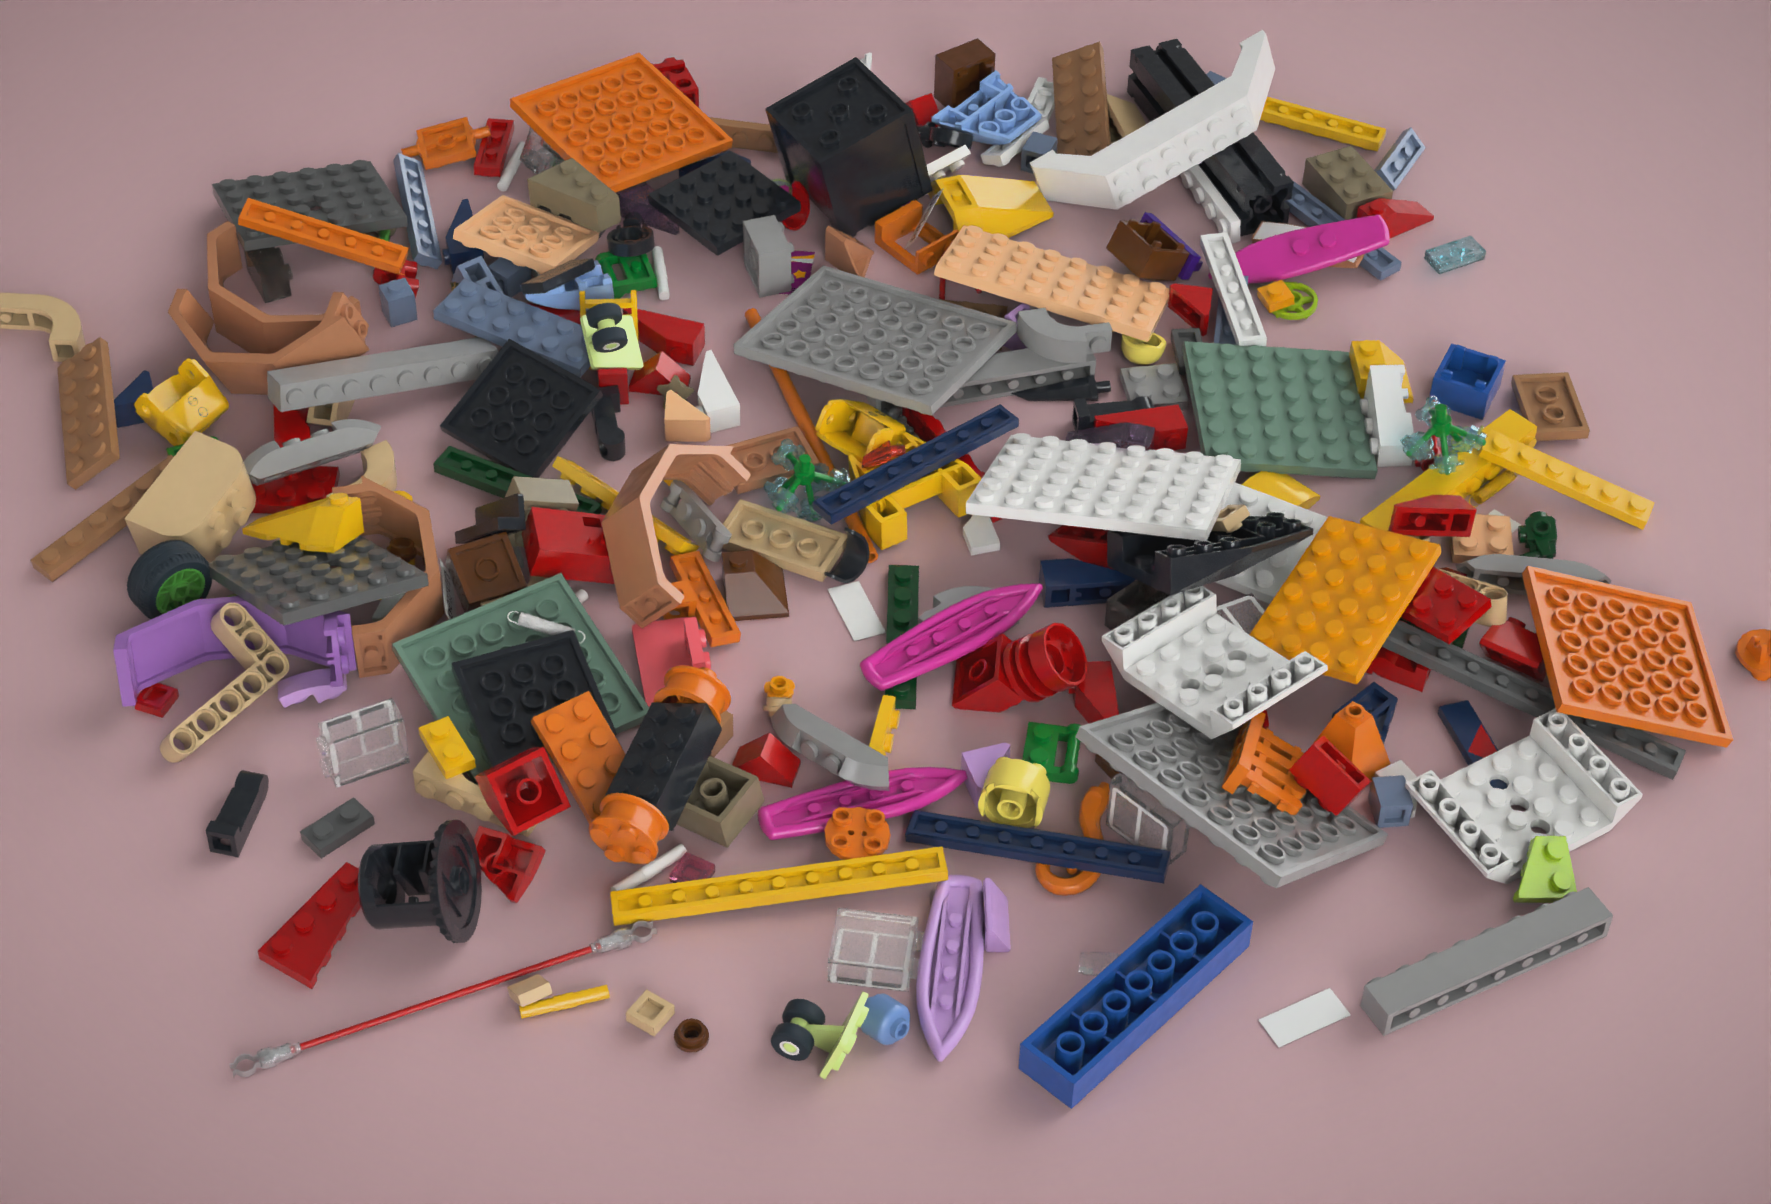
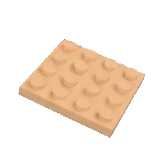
M502 195L456 227L453 239L462 242L466 247L486 251L490 256L510 260L516 266H526L534 269L541 275L570 260L576 259L598 241L600 232L598 233L571 222L569 219L556 216L545 210Z

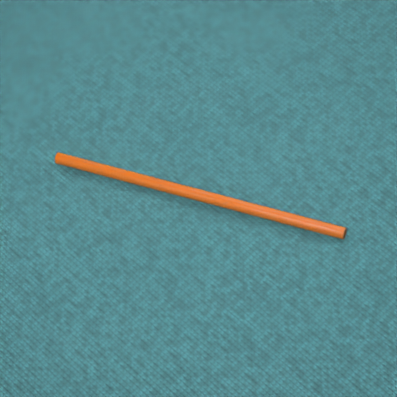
M755 308L748 309L745 312V318L751 329L762 320ZM769 365L801 432L820 462L821 473L840 479L822 440L816 435L815 426L788 371ZM826 482L830 492L841 487L839 485ZM855 512L845 517L844 520L848 528L858 532L867 540L869 545L868 563L875 562L878 559V553L858 513Z

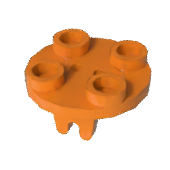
M1757 629L1743 634L1737 642L1736 656L1755 679L1767 681L1771 678V630Z
M839 807L835 809L824 830L826 846L832 854L842 860L882 855L887 850L891 838L889 825L885 821L884 813L877 809L870 810L861 807Z

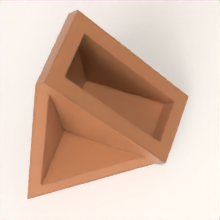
M828 225L825 229V260L841 271L865 278L874 251L856 238Z

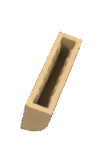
M1107 94L1110 144H1113L1146 125V122L1136 104Z

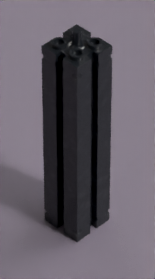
M1178 39L1161 42L1156 47V50H1153L1150 45L1131 50L1129 67L1133 73L1128 75L1127 92L1131 98L1134 97L1135 103L1150 122L1215 85L1188 51L1182 48V44ZM1254 132L1198 164L1241 220L1240 237L1255 233L1262 221L1288 224L1290 207L1285 201L1292 198L1294 182L1289 176L1285 175V170Z

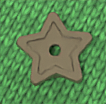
M674 375L669 384L657 386V390L664 397V409L667 391L677 392L686 401L687 397L694 392V388L687 387L680 381L677 375Z

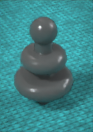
M896 406L890 410L887 408L883 409V413L902 423L906 428V432L913 435V427L906 425L907 417L904 415L900 416V407Z

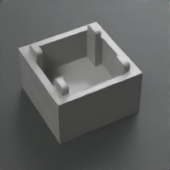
M775 215L743 221L744 265L759 298L791 291V283H794V277L791 274V252H794V246L791 242L788 243L783 233L784 225L782 222L777 221Z

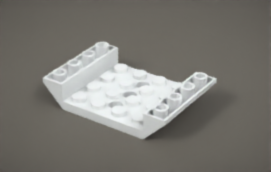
M1204 586L1170 595L1101 636L1105 648L1125 681L1210 739L1234 730L1328 671V665L1306 651L1291 660L1286 659L1217 614L1216 594Z
M1556 708L1533 720L1529 736L1443 779H1439L1430 770L1405 783V788L1486 878L1504 884H1509L1521 877L1520 873L1523 864L1527 862V850L1530 841L1535 836H1566L1570 852L1609 832L1643 795L1568 715L1556 712ZM1493 779H1500L1508 787L1504 790L1493 788L1489 782ZM1520 805L1524 807L1526 811L1522 812L1518 810H1513L1510 806ZM1531 828H1542L1547 834L1534 833Z

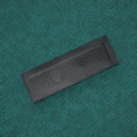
M593 258L570 260L522 283V292L525 295L546 293L594 270Z

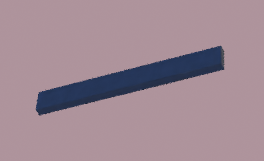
M999 404L814 500L813 510L832 525L1019 427V418Z
M918 810L913 811L905 833L906 842L936 847L943 846V848L1163 884L1171 860V851Z

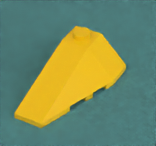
M335 493L318 501L258 518L242 528V532L244 535L267 541L280 538V543L286 546L296 542L299 543L300 549L305 551L335 553L364 533L361 501L358 497H348L346 493Z

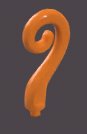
M1101 782L1098 787L1091 786L1081 801L1079 823L1084 837L1104 840L1100 820L1111 803L1109 793L1112 790L1111 786L1106 782ZM1036 863L1035 866L1036 877L1042 887L1055 895L1062 896L1076 895L1089 889L1101 875V873L1082 870L1073 877L1063 878L1051 872V865ZM1066 868L1067 873L1070 875L1078 871L1077 869Z

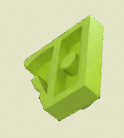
M1535 836L1530 841L1527 850V862L1523 864L1520 873L1522 878L1519 888L1513 896L1514 903H1553L1562 899L1570 892H1577L1566 836Z

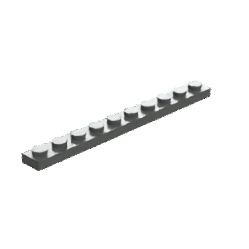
M1398 620L1382 647L1534 717H1539L1555 709L1550 688L1453 644L1449 645L1437 637ZM1568 715L1594 744L1672 780L1677 774L1686 750L1639 729Z

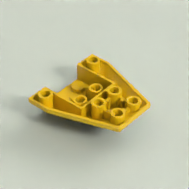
M957 175L932 181L933 191L927 193L930 199H932L933 196L943 189L935 205H945L953 219V231L957 229L960 232L964 225H973L980 227L984 232L991 234L999 233L1010 238L1054 216V212L1035 181Z

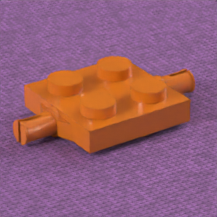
M464 117L416 130L418 136L416 145L401 148L403 155L408 157L419 155L423 160L426 170L440 168L444 165L476 157V140L491 136L488 125L473 129L469 124L468 118Z

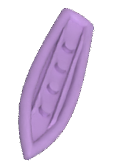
M948 875V880L938 881L918 963L916 1001L920 1025L927 1044L939 1062H942L950 1054L965 1034L975 1013L981 989L984 957L982 881L966 875Z

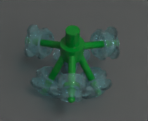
M1429 396L1426 399V404L1416 411V418L1419 421H1425L1429 429L1426 433L1418 431L1411 436L1405 435L1400 440L1403 445L1402 449L1406 456L1412 460L1421 462L1423 459H1432L1434 457V464L1429 465V469L1438 468L1439 474L1449 475L1452 472H1456V466L1465 464L1464 460L1458 461L1457 453L1468 452L1471 454L1474 448L1480 450L1482 446L1486 445L1485 438L1487 434L1482 432L1484 429L1483 425L1480 428L1473 424L1471 427L1452 425L1451 408L1448 405L1441 404L1436 396ZM1432 435L1440 437L1442 454L1435 455L1432 450L1434 447Z
M784 439L777 453L772 455L771 460L775 465H782L786 471L794 470V474L789 479L778 477L772 483L767 481L764 484V490L773 501L772 506L778 512L787 514V512L793 511L797 513V518L806 517L807 521L820 520L823 517L813 510V501L820 498L819 496H814L815 493L821 490L832 492L849 483L851 478L848 476V470L842 467L840 470L833 468L828 476L829 467L826 464L813 465L811 457L808 454H804L805 449L802 445L796 446L791 439ZM802 485L805 486L804 492L808 498L800 502L801 511L798 512L799 509L796 507L799 499L794 494L797 487Z

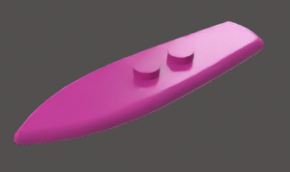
M1373 215L1289 231L1250 244L1235 252L1243 276H1249L1248 284L1266 283L1304 275L1387 246L1390 242V236L1384 219L1380 215ZM1209 272L1208 277L1209 279H1212L1211 273Z
M1040 583L1005 586L961 600L919 623L860 662L861 671L871 685L880 691H884L948 664L984 646L988 641L1009 630L1032 607L1043 586Z
M938 767L889 770V791L866 789L845 780L758 809V822L761 830L770 840H778L824 832L833 811L839 807L877 809L884 813L885 819L918 810L943 798L966 781L967 774L965 770Z

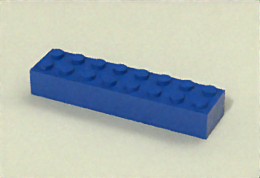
M1200 884L1020 1043L1018 1068L1072 1109L1249 947L1254 921Z

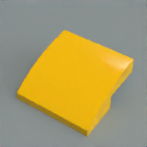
M1260 471L1241 484L1305 509H1310L1320 500L1319 494L1288 474Z

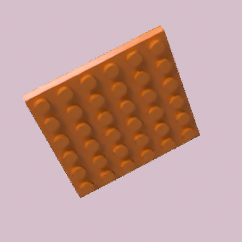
M640 53L510 98V108L564 160L571 158L576 160L615 193L732 148L733 139Z
M1527 566L1522 577L1556 712L1725 748L1730 745L1733 737L1691 602Z

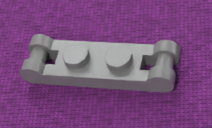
M673 480L669 487L671 492L668 497H664L660 507L670 513L703 550L702 554L705 558L718 562L722 555L721 549L724 544H728L732 534L688 485L682 481Z

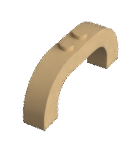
M0 293V329L39 330L49 333L48 341L53 361L57 362L70 359L86 345L79 315L67 302L56 297L41 294Z

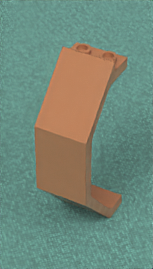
M226 221L207 233L208 292L217 333L249 353L272 354L278 352L321 323L325 313L319 315H268L225 289L224 281L243 268L236 227L233 223ZM350 296L348 299L361 314L360 301Z
M187 289L176 290L168 310L169 315L193 348L231 394L268 395L267 371L358 357L370 350L363 341L367 335L369 325L344 292H333L323 320L317 327L272 354L212 352L207 345V339L214 320Z
M667 445L631 471L605 515L602 527L619 606L641 628L646 627L680 605L685 597L666 579L663 573L650 509V501L662 480H681L711 506L716 499L722 495L726 496L728 492H732L733 488L740 483L744 484L747 482L751 475L730 454L734 446Z
M362 475L361 484L332 487V493H346L348 497L360 498L364 533L361 536L380 534L391 540L400 537L411 539L414 542V547L417 549V554L424 561V572L428 575L429 586L406 592L382 620L351 626L359 678L390 674L400 664L392 651V643L433 627L445 613L429 510Z

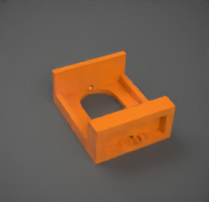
M914 200L875 221V244L918 275L939 262L942 254L951 245L959 231L956 229L944 235L928 222H925L918 236L929 245L916 251L915 256L895 241L910 232H914L922 218L923 205Z

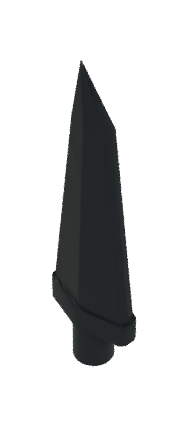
M1089 375L1011 394L1027 401H1074V399L1085 398L1086 401H1098V393L1111 392L1110 381L1096 382L1094 375Z

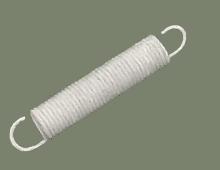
M511 611L507 615L510 622L551 636L571 630L575 632V628L573 629L572 627L570 628L569 626L554 623L521 612L518 623L510 620L509 614L519 612ZM578 630V632H581L584 636V639L581 642H579V644H581L585 640V634L582 631Z

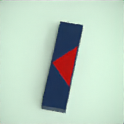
M1468 700L1439 706L1438 715L1468 766L1499 751ZM1493 779L1489 782L1493 788L1504 790L1508 787L1500 779Z

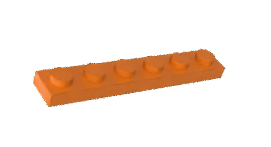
M251 198L247 199L238 217V225L400 275L408 256V247Z

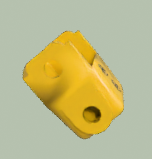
M187 358L178 368L179 374L163 381L149 394L143 393L134 403L135 412L150 428L167 439L173 446L185 444L194 431L204 432L229 409L226 397L220 392L211 376L195 359Z
M842 399L828 401V404L823 407L815 427L816 435L820 439L846 455L852 454L859 462H864L903 446V433L906 432V428L902 423L865 402Z

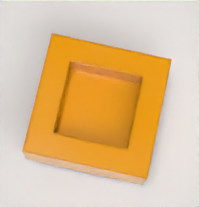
M1283 280L1257 288V297L1269 313L1295 304L1294 295Z

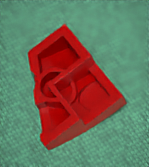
M479 826L474 842L479 857L480 869L511 902L518 903L532 882L546 850L542 846L512 838L508 833Z

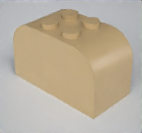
M194 431L125 517L139 553L142 555L151 547L165 541L181 540L192 545L208 562L214 561L221 551L229 546L232 537L238 529L246 524L256 504V495L241 454L229 444Z

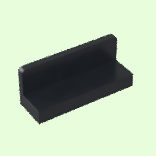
M516 493L475 508L476 525L456 531V544L470 543L503 532L511 535L526 530L523 494Z

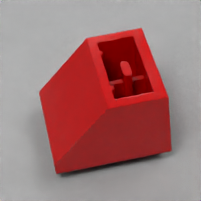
M1324 735L1314 742L1288 770L1294 775V780L1299 786L1308 789L1318 798L1320 806L1326 811L1332 812L1335 816L1339 815L1356 800L1371 782Z

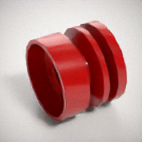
M1052 623L1032 634H1027L1022 638L1007 644L1003 654V665L1011 687L1021 698L1028 702L1037 703L1046 697L1053 696L1057 692H1063L1077 686L1084 681L1087 674V659L1084 648L1076 634L1062 623Z

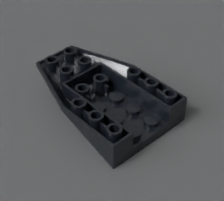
M1270 512L1266 516H1248L1241 522L1242 526L1231 533L1211 531L1207 541L1109 530L1107 531V566L1166 594L1174 595L1235 576L1313 535V528L1301 524V520L1285 518L1283 513Z

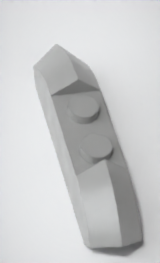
M359 419L331 422L333 431L329 432L328 429L316 431L311 434L312 438L300 441V438H294L284 442L281 448L275 440L268 442L252 452L245 459L244 464L251 483L258 486L360 453V451L373 445L381 426Z
M1490 554L1456 565L1457 571L1467 574V577L1504 588L1508 594L1527 595L1522 573L1527 566L1607 584L1611 582L1601 571L1586 564L1568 560Z
M783 704L771 717L772 726L777 736L786 745L801 753L807 759L816 762L829 772L856 786L871 790L889 791L888 757L797 704Z

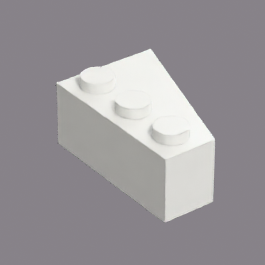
M1370 365L1364 399L1359 401L1362 414L1365 415L1366 433L1370 436L1369 446L1371 454L1375 456L1377 467L1412 465L1413 454L1410 457L1406 456V452L1415 444L1411 413L1406 412L1403 399H1408L1409 397L1408 388L1402 389L1403 376L1405 375L1404 365Z

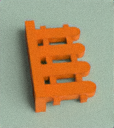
M1261 712L1246 721L1239 729L1221 788L1233 794L1238 786L1242 784L1247 787V791L1265 798L1276 805V808L1281 812L1286 811L1291 815H1297L1303 806L1300 799L1306 793V789L1296 783L1294 775L1288 770L1304 753L1296 745L1293 747L1274 735V732L1270 729H1264L1262 726L1266 714Z

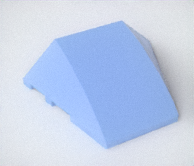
M995 70L980 81L979 91L955 108L949 105L935 114L931 121L942 128L973 135V141L1004 145L1012 142L1041 120L1042 114L1024 97L1016 95L1013 92V86L1010 83L1005 84L1000 79L1001 74Z
M597 260L594 261V270L546 293L523 294L527 300L535 304L570 310H580L579 291H585V299H614L612 279L608 273H602L601 265Z

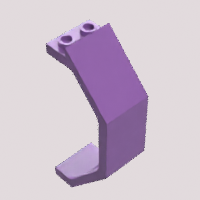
M239 596L191 601L116 635L113 652L122 706H136L137 695L141 690L203 662L235 658L216 637L210 625L212 617L224 605L234 602L247 610L284 654H291L331 668L330 686H344V674L357 670L350 614L339 610L283 626ZM224 616L226 623L234 626L233 620L228 616ZM245 640L246 646L249 649L255 650L254 644L249 640Z

